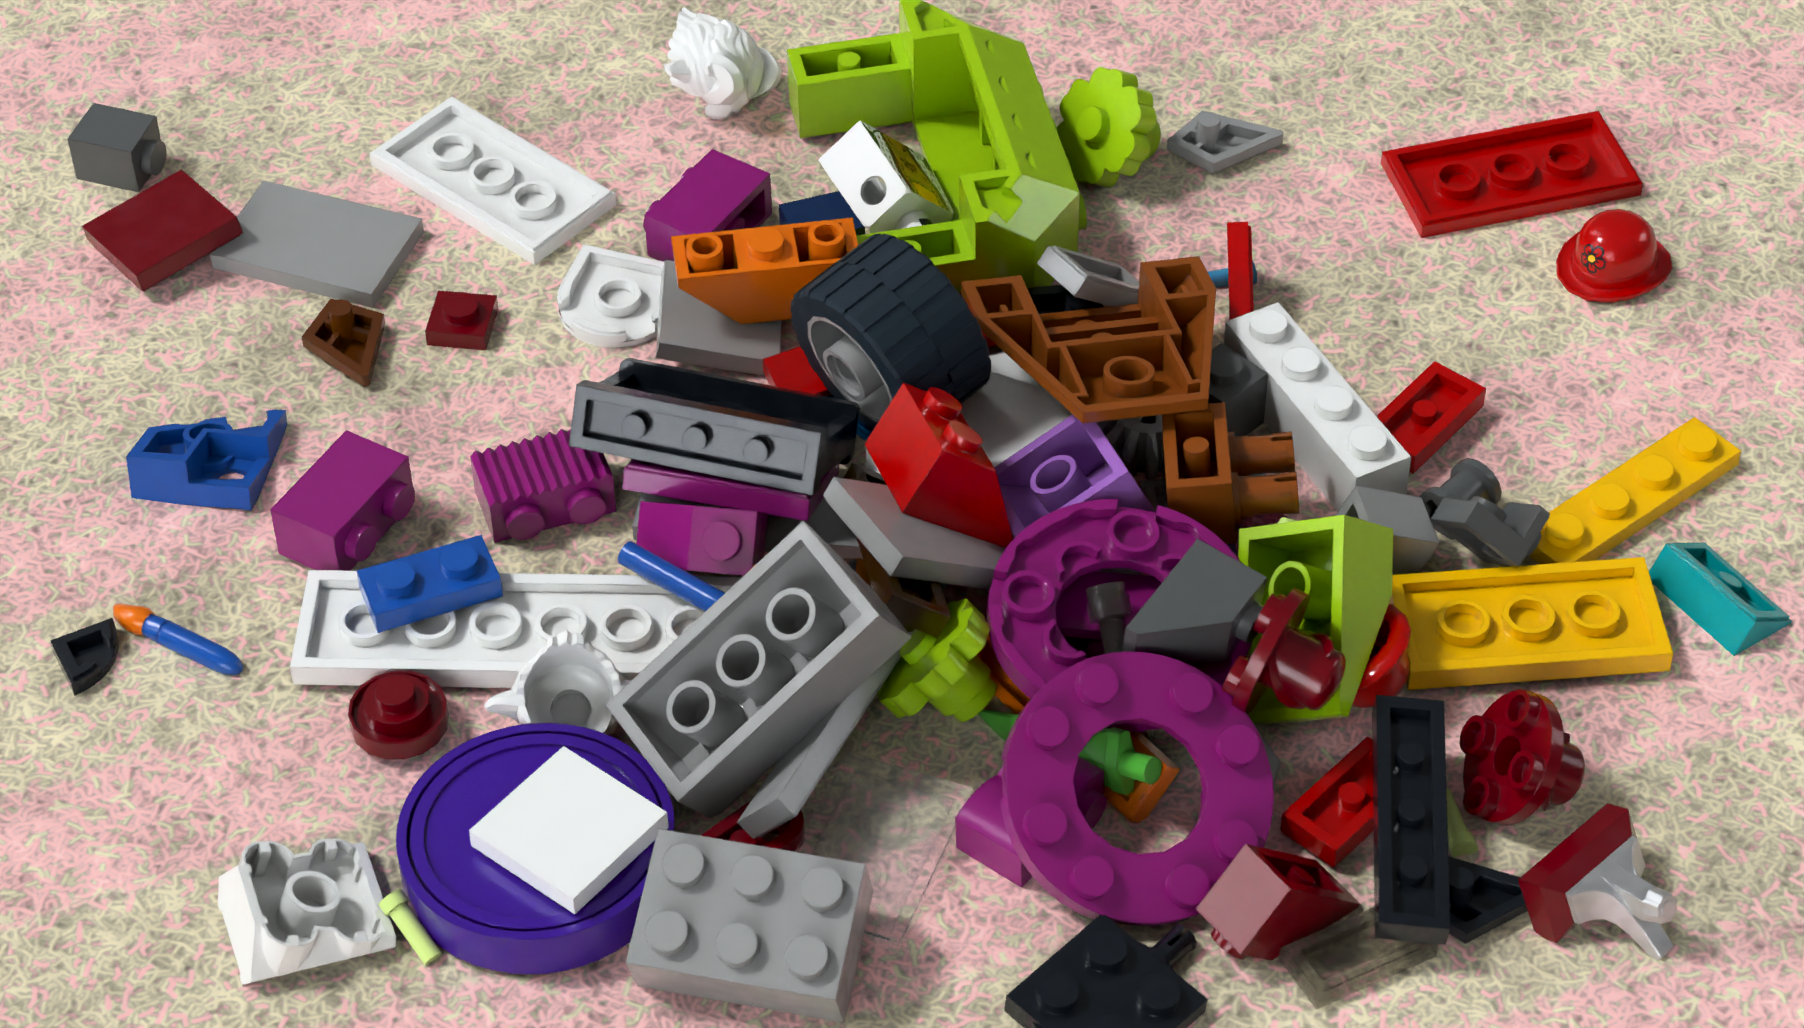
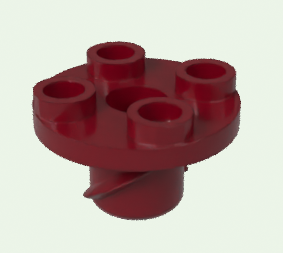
M1297 588L1292 589L1287 596L1282 593L1279 596L1272 593L1263 606L1253 628L1254 631L1262 634L1253 654L1250 653L1247 657L1240 655L1237 658L1222 687L1223 692L1233 697L1231 705L1242 712L1249 714L1267 687L1273 689L1278 701L1286 707L1293 709L1308 708L1314 711L1325 706L1339 688L1346 667L1344 654L1334 649L1333 642L1327 634L1316 632L1308 635L1298 630L1309 604V594Z
M1523 689L1508 692L1492 703L1482 716L1474 715L1470 717L1462 728L1459 743L1461 750L1466 754L1463 768L1465 791L1463 805L1468 814L1501 826H1511L1530 817L1540 806L1543 811H1546L1550 805H1561L1568 802L1578 792L1585 774L1584 757L1580 749L1570 743V734L1565 733L1563 730L1559 711L1547 697Z

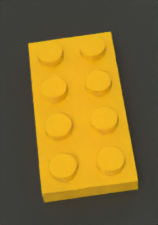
M1644 557L1392 575V596L1389 603L1406 615L1412 631L1409 646L1406 650L1410 660L1409 675L1406 681L1408 690L1670 671L1673 651Z

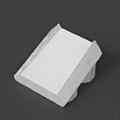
M320 839L312 845L309 852L293 855L292 851L275 841H256L246 846L238 866L219 877L218 906L223 914L240 971L242 985L395 948L396 935L390 917H386L378 906L383 896L364 842L351 844L342 839Z

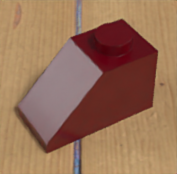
M1245 844L1197 906L1196 910L1214 927V930L1211 932L1212 939L1228 954L1240 960L1250 956L1272 961L1358 909L1361 904L1317 860Z

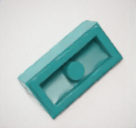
M1705 542L1666 543L1649 570L1652 584L1733 656L1792 622L1788 614Z

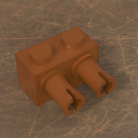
M1225 402L1210 403L1206 410L1162 414L1168 508L1201 523L1215 533L1225 544L1236 543L1235 523H1241V517L1267 514H1300L1292 431L1274 433L1272 435L1234 437V431H1227ZM1281 473V474L1269 475V476H1256V477H1250V476H1249V475H1251V474Z

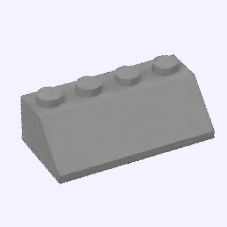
M802 521L617 693L606 706L679 803L709 818H713L728 808L912 637L877 593L807 523Z

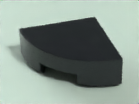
M113 618L50 640L53 653L74 695L91 688L109 672L116 660L119 649V641Z

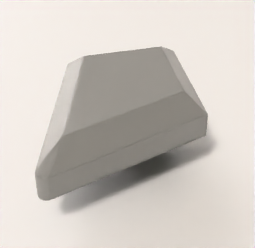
M1201 111L1167 140V150L1213 174L1283 143V131L1218 115L1213 112Z

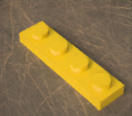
M1693 417L1549 512L1550 516L1541 530L1540 542L1529 556L1539 564L1594 561L1739 465L1741 450L1699 419Z

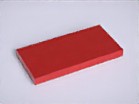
M1599 111L1383 151L1381 155V165L1421 238L1641 196L1643 187L1642 181Z

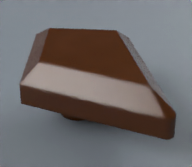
M330 299L302 335L303 347L354 381L367 387L371 384L385 327L384 314L352 305L347 300Z

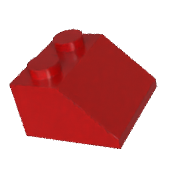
M903 382L864 444L902 513L1006 548L1013 540L997 473L981 446L983 443L982 438L969 427L961 413L962 405L952 395L939 388L930 387L928 391H924Z

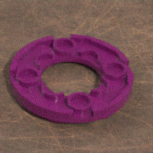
M1118 499L1085 501L1057 509L1039 518L1021 531L1006 547L997 562L989 591L987 622L990 626L989 637L992 648L1008 677L1031 699L1048 681L1061 671L1087 659L1086 654L1082 650L1077 651L1067 643L1056 621L1055 608L1060 596L1077 578L1104 568H1129L1151 575L1160 582H1163L1197 539L1239 561L1237 556L1227 544L1201 523L1182 513L1157 505L1156 512L1136 508L1117 507ZM1241 640L1225 662L1195 665L1193 667L1207 674L1223 686L1237 658L1240 655L1247 657L1250 654L1252 642L1247 644ZM1144 723L1113 724L1107 727H1117L1129 732L1161 729Z
M1125 651L1094 656L1070 666L1048 681L1028 701L1015 720L1004 745L1001 760H1004L1002 771L1003 798L1000 800L1005 827L1016 853L1033 878L1050 895L1078 914L1092 920L1096 919L1099 915H1106L1114 923L1151 926V928L1167 926L1200 914L1196 910L1197 906L1245 844L1264 848L1270 830L1274 803L1270 762L1265 746L1246 712L1244 713L1231 705L1233 697L1222 691L1223 686L1197 668L1177 659L1147 652ZM1144 723L1164 729L1166 733H1169L1186 747L1196 763V767L1199 769L1202 791L1198 821L1182 842L1166 851L1137 854L1113 847L1091 830L1077 806L1073 778L1078 756L1093 735L1113 724Z

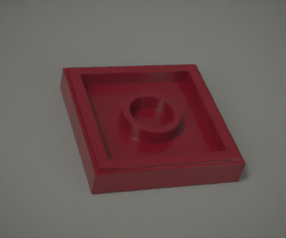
M182 169L82 226L87 240L141 291L149 289L243 233L237 216Z

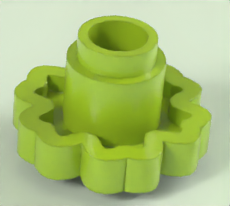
M1098 67L1092 73L1090 81L1076 79L1070 87L1069 93L1061 100L1060 113L1064 121L1057 126V132L1065 155L1070 161L1075 181L1111 188L1116 184L1119 175L1134 176L1141 162L1150 158L1159 146L1161 130L1153 108V96L1148 90L1138 88V79L1133 73L1119 69Z
M962 599L958 602L952 601L947 604L951 618L938 638L916 630L911 634L912 638L901 647L899 651L901 658L877 693L879 701L897 718L915 715L929 701L943 716L953 715L959 722H966L980 713L993 698L997 690V684L989 677L991 673L990 667L977 656L986 644V637L990 632V626L985 620V616L968 599Z

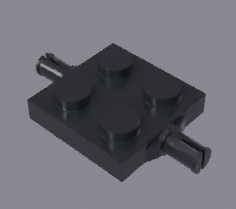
M1099 915L1006 995L1004 1011L1024 1028H1187L1206 1011L1208 999L1174 971L1173 966L1197 947V941L1190 930L1184 934L1185 926L1177 924L1153 947H1148L1136 941L1106 915Z

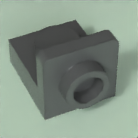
M1473 496L1471 501L1443 498L1431 520L1482 561L1519 567L1522 561L1538 546L1541 539V530L1547 522L1550 513L1540 505L1514 502L1508 503L1502 510L1494 503L1482 497Z

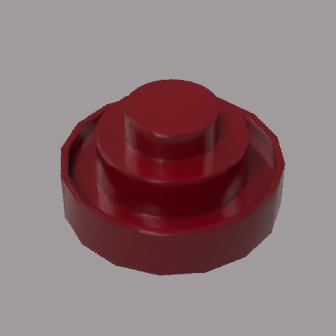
M391 671L374 676L357 689L350 699L348 711L350 729L356 744L368 754L385 760L408 759L424 754L439 743L447 731L449 717L447 700L441 686L429 676L413 671Z

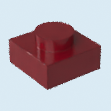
M438 290L425 330L427 345L486 350L499 310L497 295Z

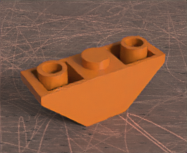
M853 217L671 236L678 288L740 324L791 319V300L794 299V294L858 246Z

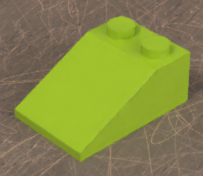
M1337 515L1239 529L1238 560L1267 577L1262 605H1265L1272 593L1277 596L1281 593L1287 596L1292 589L1297 588L1309 594V604L1298 630L1308 635L1316 632L1327 634L1333 642L1334 649L1342 652L1346 659L1345 672L1340 686L1331 700L1322 708L1315 711L1308 708H1288L1278 701L1273 689L1267 687L1248 716L1254 725L1348 717L1392 596L1393 528L1348 515ZM1260 633L1257 634L1252 642L1251 654H1253L1262 637Z

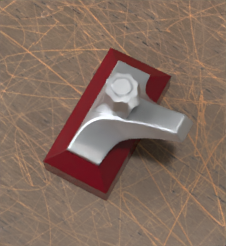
M1607 803L1518 879L1533 929L1544 939L1557 943L1578 924L1602 919L1618 925L1649 956L1656 960H1660L1673 948L1672 942L1660 923L1664 924L1672 921L1673 916L1677 912V899L1671 893L1655 887L1641 878L1646 866L1629 809Z

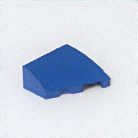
M286 410L266 411L267 420L262 426L234 430L228 424L226 417L205 419L195 424H169L148 427L126 456L131 498L180 505L252 510L259 498L287 427ZM229 473L244 475L243 479H218Z

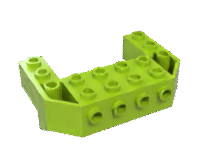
M899 0V33L787 49L789 103L800 138L847 132L859 120L873 128L912 122L922 153L930 164L954 211L953 218L949 222L857 235L858 245L874 234H888L895 236L899 240H904L913 245L920 253L926 255L948 277L959 293L961 292V281L1017 275L1022 276L1027 288L1050 286L1055 279L1037 264L1048 246L1053 247L1054 245L1078 252V232L1087 228L1085 202L1078 190L1070 161L1065 155L1055 121L1052 119L1045 101L1042 86L1038 82L1023 42L957 17L923 0Z

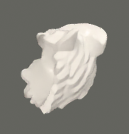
M685 7L682 8V12L679 11L676 30L673 32V38L669 40L668 44L671 50L667 56L672 62L663 64L664 71L671 76L670 81L673 86L681 88L691 96L704 99L707 103L705 114L711 119L729 118L733 114L739 113L749 103V100L769 92L780 82L782 76L780 64L767 49L757 47L756 41L746 30L729 20H722L703 13L697 14Z
M565 629L558 636L548 638L547 645L540 647L536 655L530 658L524 667L518 671V676L511 690L490 697L484 704V707L489 712L514 718L520 725L532 723L569 724L609 735L615 731L619 722L607 708L606 704L631 680L623 678L611 659L604 652L593 647L591 643L584 641L583 634H571Z

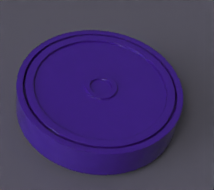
M532 723L510 726L477 736L462 743L437 760L423 773L408 794L401 809L396 830L397 857L403 891L409 899V907L433 941L445 951L463 961L489 970L512 974H547L582 967L598 961L630 943L655 841L576 914H573L472 847L469 830L559 749L565 746L665 810L668 816L669 827L666 830L676 831L673 806L668 790L648 761L640 753L612 736L589 728L558 723Z

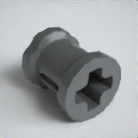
M1466 458L1460 460L1451 469L1450 478L1440 487L1426 489L1419 497H1422L1431 520L1443 498L1471 501L1473 496H1478L1496 505L1501 500L1502 491L1495 474L1485 464L1475 459ZM1431 520L1433 528L1450 540L1455 539Z

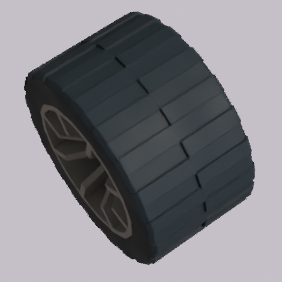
M888 234L871 235L795 293L794 299L791 300L790 312L792 313L793 329L797 334V340L801 349L808 358L809 364L831 395L837 399L859 404L858 422L868 431H873L903 382L924 391H928L930 387L939 388L952 395L962 404L986 385L990 379L991 359L989 358V347L976 317H974L968 307L969 305L955 289L948 277L926 255L916 250L913 245L904 240H899L895 236Z

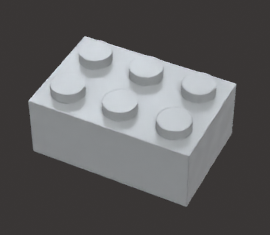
M658 828L626 958V965L637 986L844 1023L874 892L866 864Z

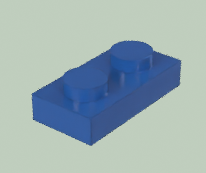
M482 535L357 570L359 589L377 633L503 597L501 578Z

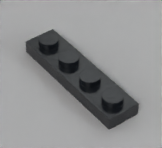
M1376 695L1372 709L1375 938L1446 945L1450 932L1444 701Z

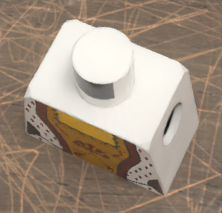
M861 120L819 159L822 167L862 225L871 233L949 222L953 218L954 211L925 156ZM877 177H881L885 181V183L878 180Z

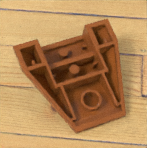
M1199 256L1140 262L1138 304L1038 314L1021 275L961 281V294L969 305L968 307L972 314L976 317L982 329L981 331L1082 423L1208 409L1216 287Z

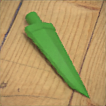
M982 710L978 713L987 725L1005 741L1018 717V714ZM1117 727L1106 728L1093 735L1079 754L1083 759L1104 770V786L1111 788L1113 792L1128 795L1133 791L1135 780L1154 784L1159 779L1162 771V764L1159 758L1136 752L1129 731Z

